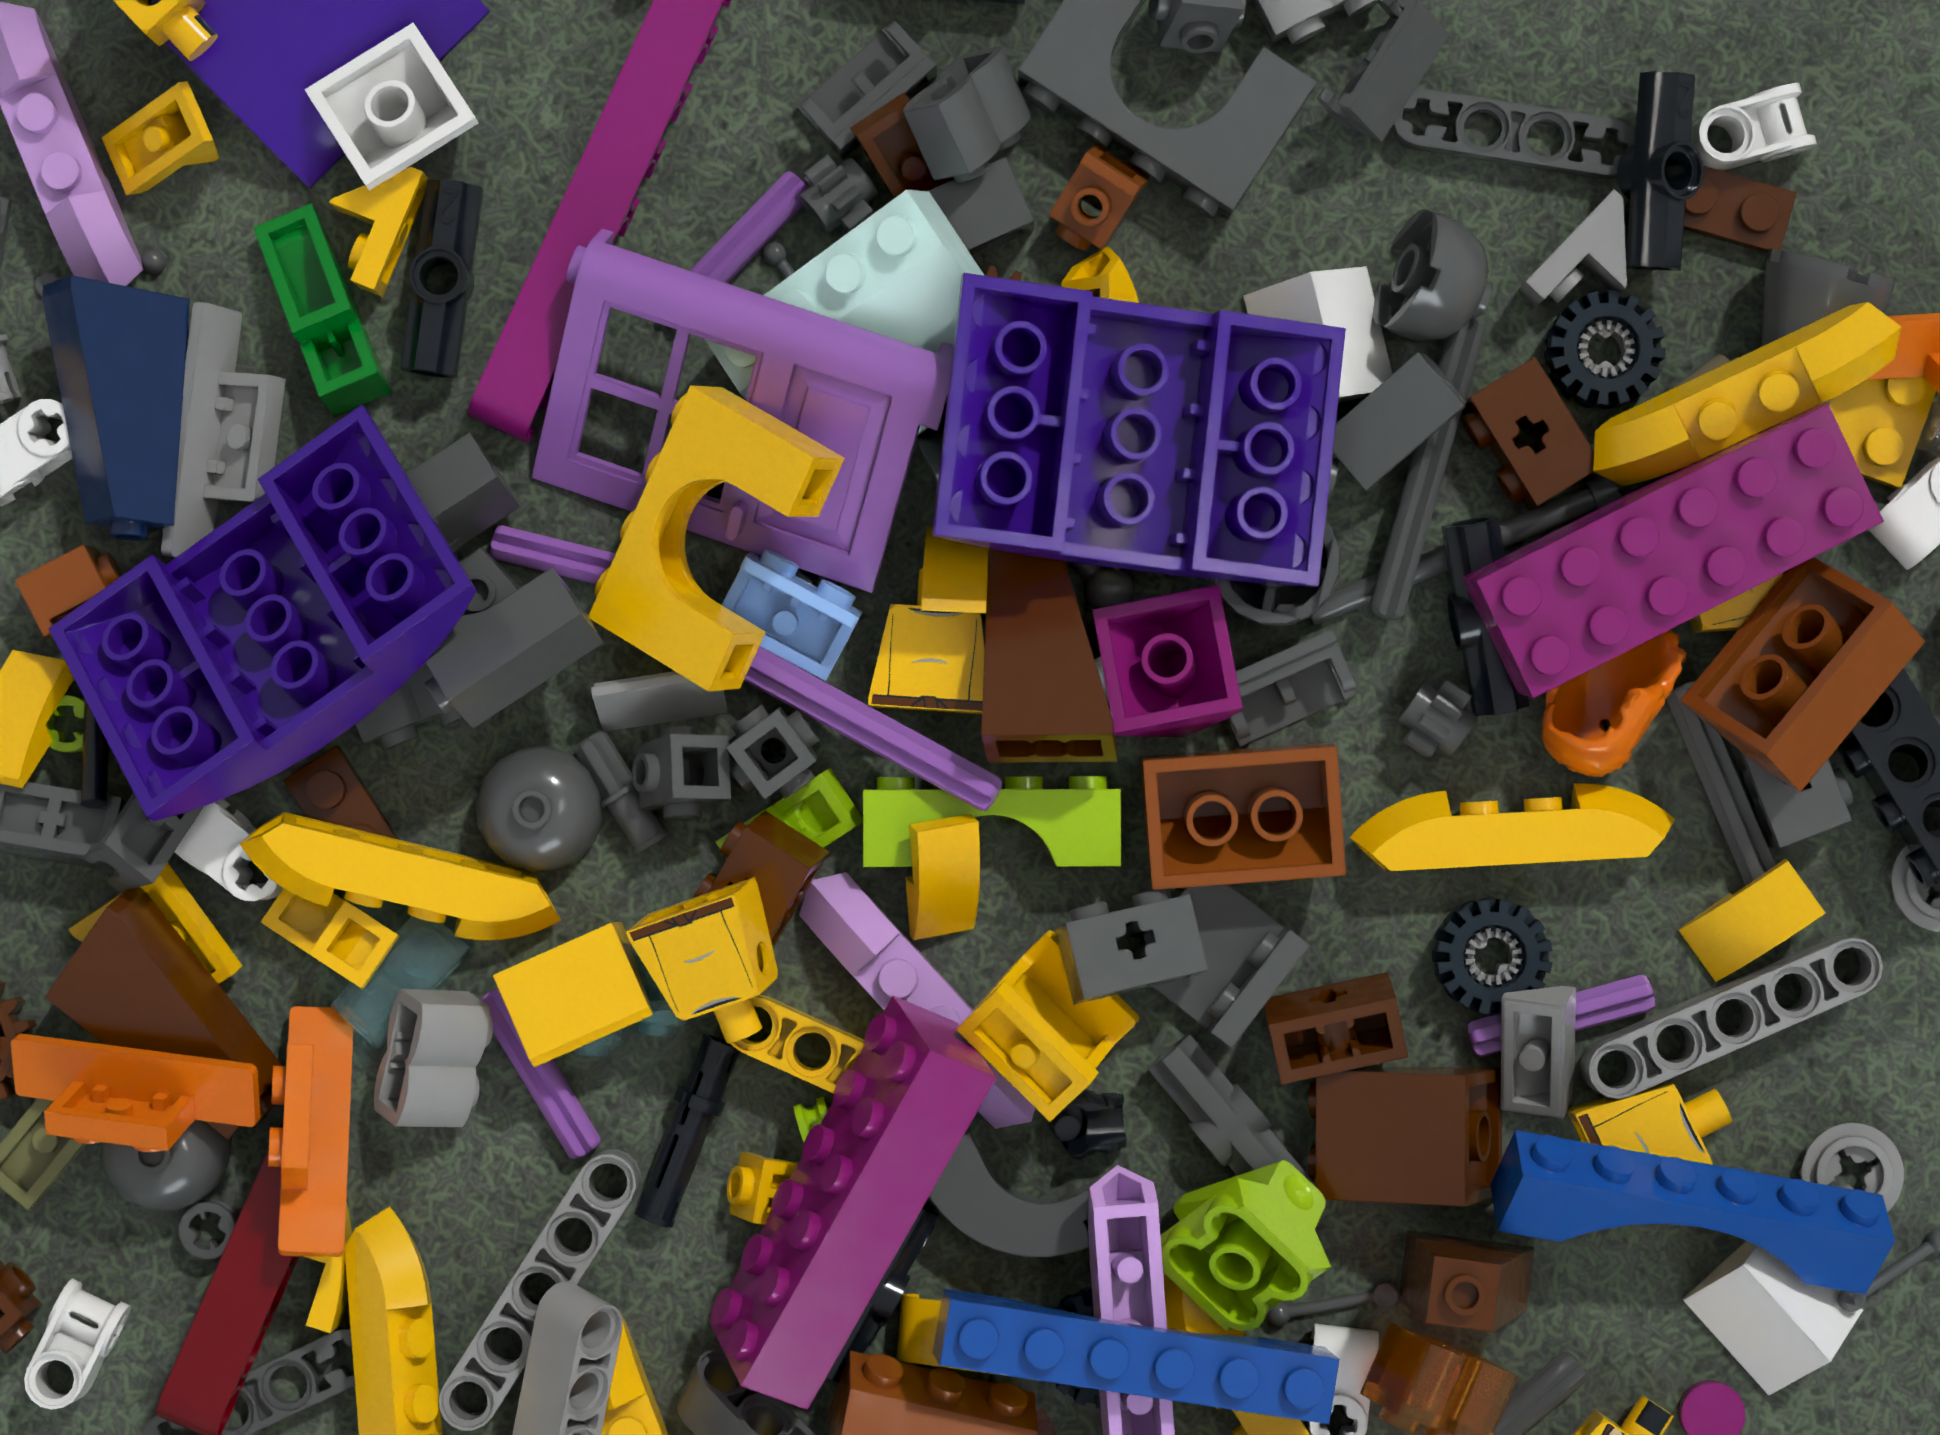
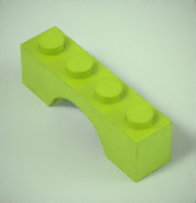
M1069 776L1068 789H1043V777H1005V789H1001L996 801L987 811H980L942 789L915 790V777H877V790H863V867H912L909 824L964 814H971L974 818L987 815L1004 816L1025 824L1043 840L1057 867L1121 866V789H1107V776Z

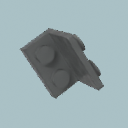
M1229 884L1186 887L1178 897L1190 894L1209 970L1195 977L1152 987L1232 1048L1303 956L1310 944L1292 930L1282 926Z

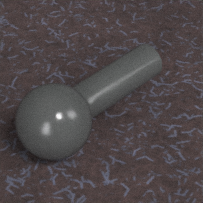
M1067 561L1085 581L1084 595L1092 609L1132 602L1135 586L1132 577L1125 569L1119 568V570H1116L1112 567Z

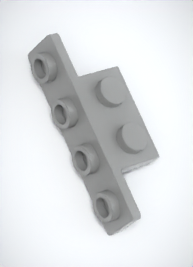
M195 302L193 304L191 323L187 332L188 346L185 361L174 526L162 528L161 553L164 556L174 558L215 530L218 501L251 504L265 494L257 479L275 467L286 379L272 375L236 373L242 314L239 311L205 302Z

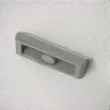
M675 671L594 683V687H591L592 698L604 731L727 713L728 711L725 690L708 692Z
M1556 986L1503 994L1500 1110L1558 1119L1564 1118L1572 1102L1574 1089L1576 987Z

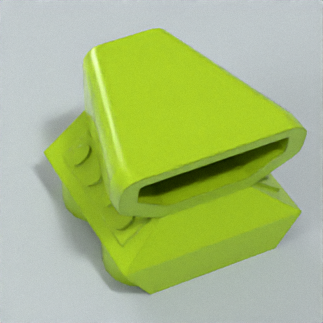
M1285 1160L1185 1193L1173 1205L1174 1213L1179 1222L1160 1235L1163 1272L1225 1331L1234 1329L1251 1331L1258 1328L1271 1309L1285 1300H1295L1302 1297L1311 1281L1331 1268L1315 1231L1326 1205L1325 1198L1302 1173Z

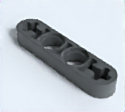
M1415 89L1391 127L1394 137L1403 146L1414 150L1597 179L1617 177V167L1622 155L1615 156L1610 165H1604L1601 163V153L1594 150L1581 149L1578 152L1579 162L1568 160V156L1575 143L1574 126L1585 129L1580 141L1596 143L1608 132L1614 134V145L1623 147L1624 151L1635 144L1634 131L1625 122L1614 118L1432 89ZM1417 103H1423L1427 105L1426 111L1428 116L1447 119L1449 116L1448 106L1459 108L1460 111L1452 127L1454 142L1442 139L1447 127L1429 125L1423 135L1413 134L1412 123L1402 120V113H1411ZM1486 113L1496 120L1499 126V136L1494 144L1480 147L1467 139L1464 124L1470 115ZM1537 123H1549L1557 128L1562 139L1559 152L1552 156L1535 154L1527 143L1529 128Z
M350 1326L337 1328L331 1333L322 1335L252 1368L239 1395L243 1397L248 1405V1419L241 1427L230 1428L225 1426L221 1435H251L355 1386L354 1373H350L347 1366L343 1365L323 1375L331 1386L322 1389L320 1387L318 1370L306 1356L307 1353L315 1351L316 1361L319 1364L331 1358L339 1351L336 1341L343 1339L349 1348L352 1347ZM295 1366L305 1375L307 1388L302 1398L294 1401L284 1400L274 1391L272 1384L273 1375L279 1367ZM158 1416L153 1417L145 1426L143 1435H163L165 1433L163 1422L168 1420ZM169 1421L173 1429L182 1428V1426Z

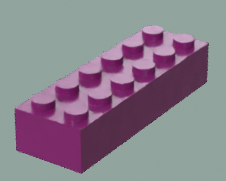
M1820 404L1698 462L1671 472L1463 577L1462 580L1517 693L1535 698L1884 522L1829 404Z
M892 996L884 1012L875 1016L869 1024L864 1040L865 1046L852 1069L846 1070L840 1076L834 1090V1101L821 1124L815 1125L808 1133L803 1145V1156L790 1179L784 1180L776 1190L772 1202V1211L767 1218L766 1224L762 1227L759 1234H755L749 1239L742 1254L741 1267L729 1288L723 1289L714 1301L709 1323L740 1386L807 1410L810 1407L997 1078L980 1053L956 1030L959 1027L957 1022Z

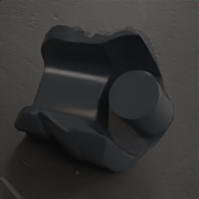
M1083 1090L1053 1120L1048 1122L1050 1129L1062 1142L1072 1159L1081 1160L1088 1155H1094L1095 1152L1109 1154L1120 1151L1127 1146L1123 1121V1094L1102 1093L1099 1095L1095 1094L1094 1091Z

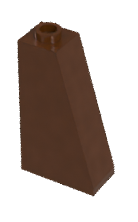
M989 548L981 737L988 763L1117 762L1118 749L1113 720L1066 563L1063 560Z
M140 887L126 890L106 907L45 998L106 1045L254 1064L258 1070L261 1114L260 1120L253 1126L256 1128L275 1106L271 1105L273 1065L282 1066V1064L149 895ZM204 1121L227 1140L241 1127Z
M1407 1230L1399 1294L1425 1323L1494 1332L1527 1311L1535 1248Z

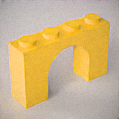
M690 385L687 393L680 398L671 415L672 428L661 452L652 459L645 475L647 484L637 507L628 515L621 527V543L611 566L602 573L595 587L596 600L588 617L708 692L740 689L766 631L714 601L696 583L689 569L685 552V535L691 513L699 500L709 490L723 482H728L787 517H818L845 458L723 387Z

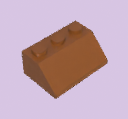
M1813 557L1787 570L1680 701L1757 765L1801 792L1925 643V640L1892 601Z
M1327 742L1139 757L1143 816L1152 890L1346 876L1338 751L1336 745Z
M851 1350L849 1351L828 1412L829 1435H1038L1034 1392L1022 1390L1010 1383L1001 1382L994 1384L960 1376L949 1369L937 1368L933 1370L899 1362L884 1354L868 1355Z

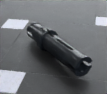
M703 1034L697 1057L686 1084L677 1088L674 1099L678 1101L677 1107L658 1152L644 1193L634 1212L638 1217L666 1228H673L674 1219L715 1116L720 1117L726 1104L721 1099L737 1057L741 1053L731 1043H726V1040L712 1035Z

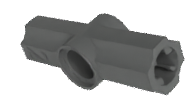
M1189 1033L1173 1044L1147 1068L1191 1120L1187 1124L1224 1168L1229 1165L1236 1175H1240L1285 1160L1291 1163L1311 1183H1314L1271 1132L1270 1129L1273 1125L1237 1083L1232 1085L1218 1069L1215 1061Z

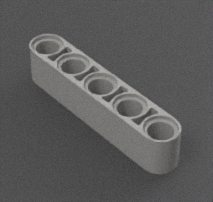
M1844 936L1828 938L1595 1040L1586 1047L1581 1055L1579 1065L1581 1077L1589 1088L1601 1095L1615 1099L1630 1097L1866 994L1877 985L1881 978L1883 969L1881 955L1872 944L1863 939ZM1850 948L1858 956L1860 963L1859 971L1851 981L1842 983L1834 973V959L1839 952ZM1792 973L1800 982L1801 996L1796 1004L1784 1009L1776 1001L1774 994L1775 985L1781 977ZM1734 999L1742 1007L1743 1020L1737 1030L1724 1034L1717 1027L1716 1011L1723 1002ZM1676 1024L1684 1033L1685 1045L1678 1056L1665 1060L1657 1050V1037L1661 1030ZM1618 1050L1626 1059V1073L1622 1080L1616 1084L1605 1085L1598 1075V1063L1606 1053Z
M619 1149L604 1150L596 1154L576 1177L441 1390L439 1409L444 1420L452 1427L462 1431H473L486 1425L501 1407L526 1367L535 1315L539 1303L534 1302L528 1296L525 1290L527 1276L532 1273L542 1272L549 1275L555 1281V1284L568 1281L579 1285L640 1187L641 1170L637 1161L629 1153ZM605 1163L619 1166L627 1177L625 1192L619 1196L602 1194L594 1182V1173L597 1166ZM568 1218H578L585 1221L592 1231L590 1247L584 1250L568 1248L560 1237L562 1221ZM499 1327H508L515 1330L522 1340L521 1355L514 1358H505L498 1355L491 1345L492 1331ZM463 1382L479 1384L487 1395L486 1409L480 1412L465 1410L459 1404L456 1397L458 1384Z
M562 1281L546 1291L539 1302L535 1315L512 1435H601L623 1324L621 1313L615 1306L573 1282Z

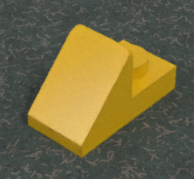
M188 81L178 82L101 137L126 195L140 194L148 191L183 166L214 162L219 159L214 140Z
M409 167L370 191L364 185L329 200L328 203L337 211L373 225L369 235L361 233L358 236L348 260V268L354 270L350 280L360 289L383 298L425 197L427 179L429 178L423 171Z

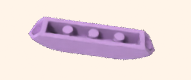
M0 2V106L53 234L74 276L127 286L143 270L141 257L42 21L34 8Z
M847 872L812 881L805 894L799 916L883 1010H885L891 997L895 996L953 1020L959 1025L973 1011L966 1001ZM983 1057L997 1078L978 1112L995 1129L1031 1122L1035 1107Z
M1117 1165L1089 1187L1088 1232L1094 1317L1167 1329L1159 1209L1154 1182ZM1099 1390L1103 1435H1175L1173 1402L1171 1400Z

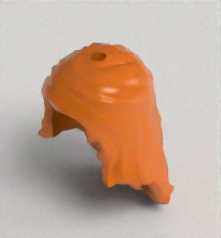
M1670 629L1547 691L1546 707L1541 721L1543 729L1540 738L1548 753L1559 764H1564L1569 770L1586 776L1603 777L1607 773L1621 769L1623 764L1630 760L1633 749L1665 704V699L1671 694L1673 686L1682 671V664L1686 660V652L1678 647L1680 644L1679 635L1673 633ZM1609 720L1611 727L1606 731L1603 728V724Z

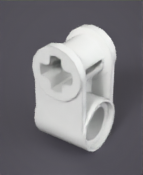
M1792 83L1778 86L1743 100L1720 105L1696 121L1691 127L1690 144L1694 145L1700 152L1703 166L1725 171L1760 160L1761 162H1769L1815 147L1817 145L1815 136L1807 134L1797 97L1802 93L1800 84ZM1709 126L1722 127L1729 133L1732 139L1730 153L1716 151L1710 145L1707 136Z
M39 399L0 424V506L16 500L13 493L30 482L36 487L43 481L45 476L73 459L62 403L53 399ZM51 417L63 420L64 422L57 429V434L60 437L58 442L45 439V435L52 430L51 424L48 421Z
M1940 457L1927 463L1910 481L1887 497L1890 502L1879 511L1884 522L1868 529L1906 570L1919 563L1940 544Z
M224 799L204 806L174 852L199 871L209 875L233 896L241 900L258 901L278 897L283 887L270 878L267 883L250 884L249 882L254 873L247 865L252 860L239 844L256 830L251 825L249 819L238 810H236L234 815L226 810L230 804Z
M72 1278L63 1288L49 1315L44 1335L26 1369L24 1383L25 1390L30 1399L40 1407L52 1410L63 1408L84 1397L92 1387L105 1357L108 1356L116 1344L130 1314L131 1306L122 1301L115 1306L82 1290L81 1282ZM53 1360L64 1362L73 1372L74 1383L69 1393L57 1392L48 1382L47 1370Z
M1314 1323L1311 1338L1314 1339V1345L1327 1348L1340 1359L1331 1414L1334 1405L1341 1404L1347 1417L1353 1419L1352 1426H1342L1339 1435H1365L1368 1425L1371 1389L1374 1386L1377 1369L1379 1333L1375 1330ZM1306 1421L1311 1435H1330V1431L1325 1424Z

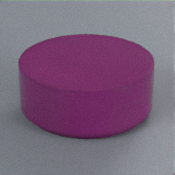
M1703 1380L1693 1384L1683 1393L1678 1405V1418L1681 1427L1687 1435H1739L1745 1423V1407L1740 1396L1728 1385L1716 1380Z

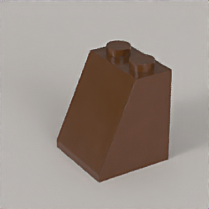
M1361 1067L1316 1077V1080L1311 1083L1308 1093L1309 1113L1313 1119H1316V1144L1311 1147L1308 1156L1309 1177L1316 1183V1188L1323 1194L1325 1200L1466 1207L1492 1199L1490 1184L1502 1160L1501 1068Z

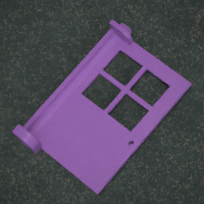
M603 228L593 237L587 247L578 245L568 267L567 282L575 285L531 478L631 512L634 511L647 484L645 481L647 468L652 459L661 452L664 446L670 418L675 405L679 401L675 398L690 336L692 334L756 356L746 396L747 402L845 459L818 517H787L738 487L725 482L721 499L704 495L699 500L691 513L686 530L761 556L765 549H769L791 560L799 566V569L872 593L876 586L920 425L937 431L946 416L954 345L943 342L938 351L934 353L612 245L614 232ZM612 308L677 329L662 394L597 373ZM593 388L657 410L643 473L579 452Z

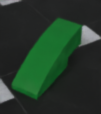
M310 203L253 227L291 332L300 344L318 396L332 416L335 417L392 393L333 247L313 204Z

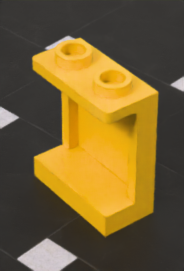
M1049 930L1007 970L956 1030L1050 1122L1092 1083L1099 1074L1096 1070L1098 1065L1112 1047L1139 1021V1015L1119 995L1073 1005L1057 936L1054 931Z

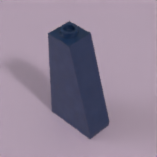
M71 275L43 285L42 301L85 523L109 527V537L131 541L148 540L149 531L174 526L190 299Z

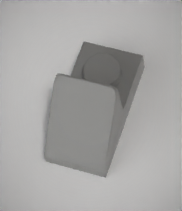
M1615 189L1518 289L1534 306L1537 307L1548 295L1555 302L1559 303L1583 278L1584 275L1576 268L1580 262L1609 290L1620 291L1621 293L1626 289L1623 197Z

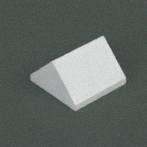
M411 23L304 89L369 191L478 124L476 117L414 23Z
M1367 266L1313 271L1243 295L1247 314L1346 328L1338 403L1367 397L1392 375L1382 328L1373 320L1375 299Z
M1748 1241L1741 1245L1682 1299L1767 1395L1773 1394L1830 1363L1863 1311L1862 1308L1854 1312L1844 1310L1838 1302V1295L1841 1290L1805 1284L1787 1264L1764 1248Z

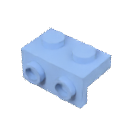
M765 549L761 557L750 552L745 556L740 566V571L722 605L766 631L760 647L826 681L863 611L852 606L856 597L830 581L822 579L819 586L816 587L795 576L799 566L774 551Z

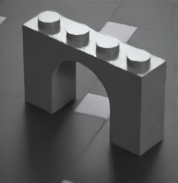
M1064 0L1018 69V81L1026 86L1022 92L1023 96L1046 113L1053 115L1059 107L1079 120L1075 130L1094 145L1098 144L1107 149L1112 142L1131 154L1132 157L1128 164L1150 178V181L1160 184L1162 179L1166 177L1186 191L1181 199L1203 216L1213 219L1216 213L1219 212L1229 219L1308 100L1317 81L1263 47L1229 100L1214 116L1200 124L1187 128L1171 129L1155 126L1140 119L1126 107L1115 89L1111 74L1112 54L1146 0Z
M470 432L407 473L408 478L453 552L520 507L500 472ZM552 567L492 607L474 614L462 615L446 639L422 665L427 664L434 676L426 681L425 685L445 715L456 710L474 729L604 642L576 596Z

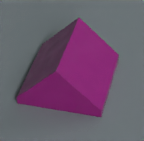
M1219 585L1092 610L1116 736L1185 738L1244 711Z

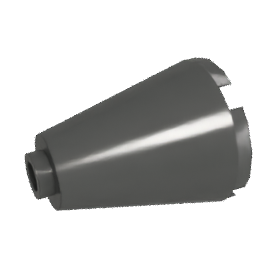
M1770 248L1765 268L1761 347L1849 305L1869 302L1882 312L1892 295L1896 281L1871 272L1869 276L1857 274L1858 271L1851 269L1850 266L1784 250L1780 252ZM1833 398L1830 399V400H1828V401H1826V402H1824V403H1822V404H1829V405H1830L1831 402H1832V400H1833Z

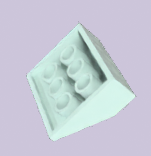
M905 190L763 296L936 353L943 342L954 345L961 275L963 273L984 274L930 192ZM704 339L739 393L746 400L756 356ZM920 425L918 435L928 427Z

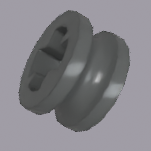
M216 1199L202 1201L189 1208L182 1216L178 1228L179 1239L184 1249L192 1256L204 1260L215 1259L223 1254L239 1217L235 1210L226 1202ZM210 1212L221 1217L218 1228L226 1233L221 1244L218 1239H214L209 1242V1246H205L199 1242L202 1231L194 1226V1222L198 1215H200L202 1220L210 1217Z

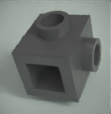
M1149 0L1150 18L1158 22L1159 46L1180 48L1191 53H1220L1233 28L1239 29L1243 22L1246 0Z
M761 704L731 726L738 737L726 747L733 757L729 760L730 772L748 794L757 789L762 797L766 799L778 790L782 797L786 799L815 777L809 766L815 763L819 757L812 746L818 743L820 739L800 711L796 710L788 716L784 709L779 706L768 714ZM777 738L785 744L786 755L781 761L770 762L763 756L762 745L767 739Z
M675 726L660 729V738L637 746V756L632 766V781L635 789L639 792V809L663 810L664 820L688 821L702 818V809L731 800L729 751L726 748L729 745L728 736L698 735L697 727Z

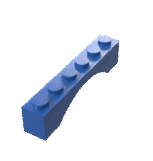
M1515 1130L1490 1184L1497 1230L1500 1232L1561 1242L1589 1232L1626 1225L1675 1224L1703 1227L1737 1236L1764 1248L1787 1264L1805 1284L1860 1294L1867 1293L1895 1242L1883 1195L1745 1171L1739 1168L1688 1161L1677 1157L1637 1152L1615 1146H1603L1569 1140L1553 1135H1541Z
M944 1288L933 1348V1355L940 1366L1329 1424L1340 1360L1322 1346L1263 1337L1215 1335L1143 1326L1060 1311L1003 1297Z

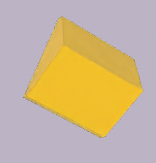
M622 922L609 923L493 975L533 1067H537L653 1015Z

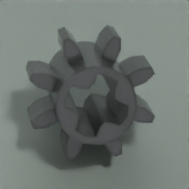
M827 154L803 172L805 174L803 179L809 188L799 195V200L813 221L826 234L839 225L847 234L874 213L867 203L878 196L877 189L865 171L851 157H848L837 166Z
M1447 678L1441 681L1437 689L1422 681L1397 718V721L1409 728L1402 742L1426 758L1431 757L1437 748L1451 756L1465 739L1477 719L1476 715L1464 708L1472 695Z

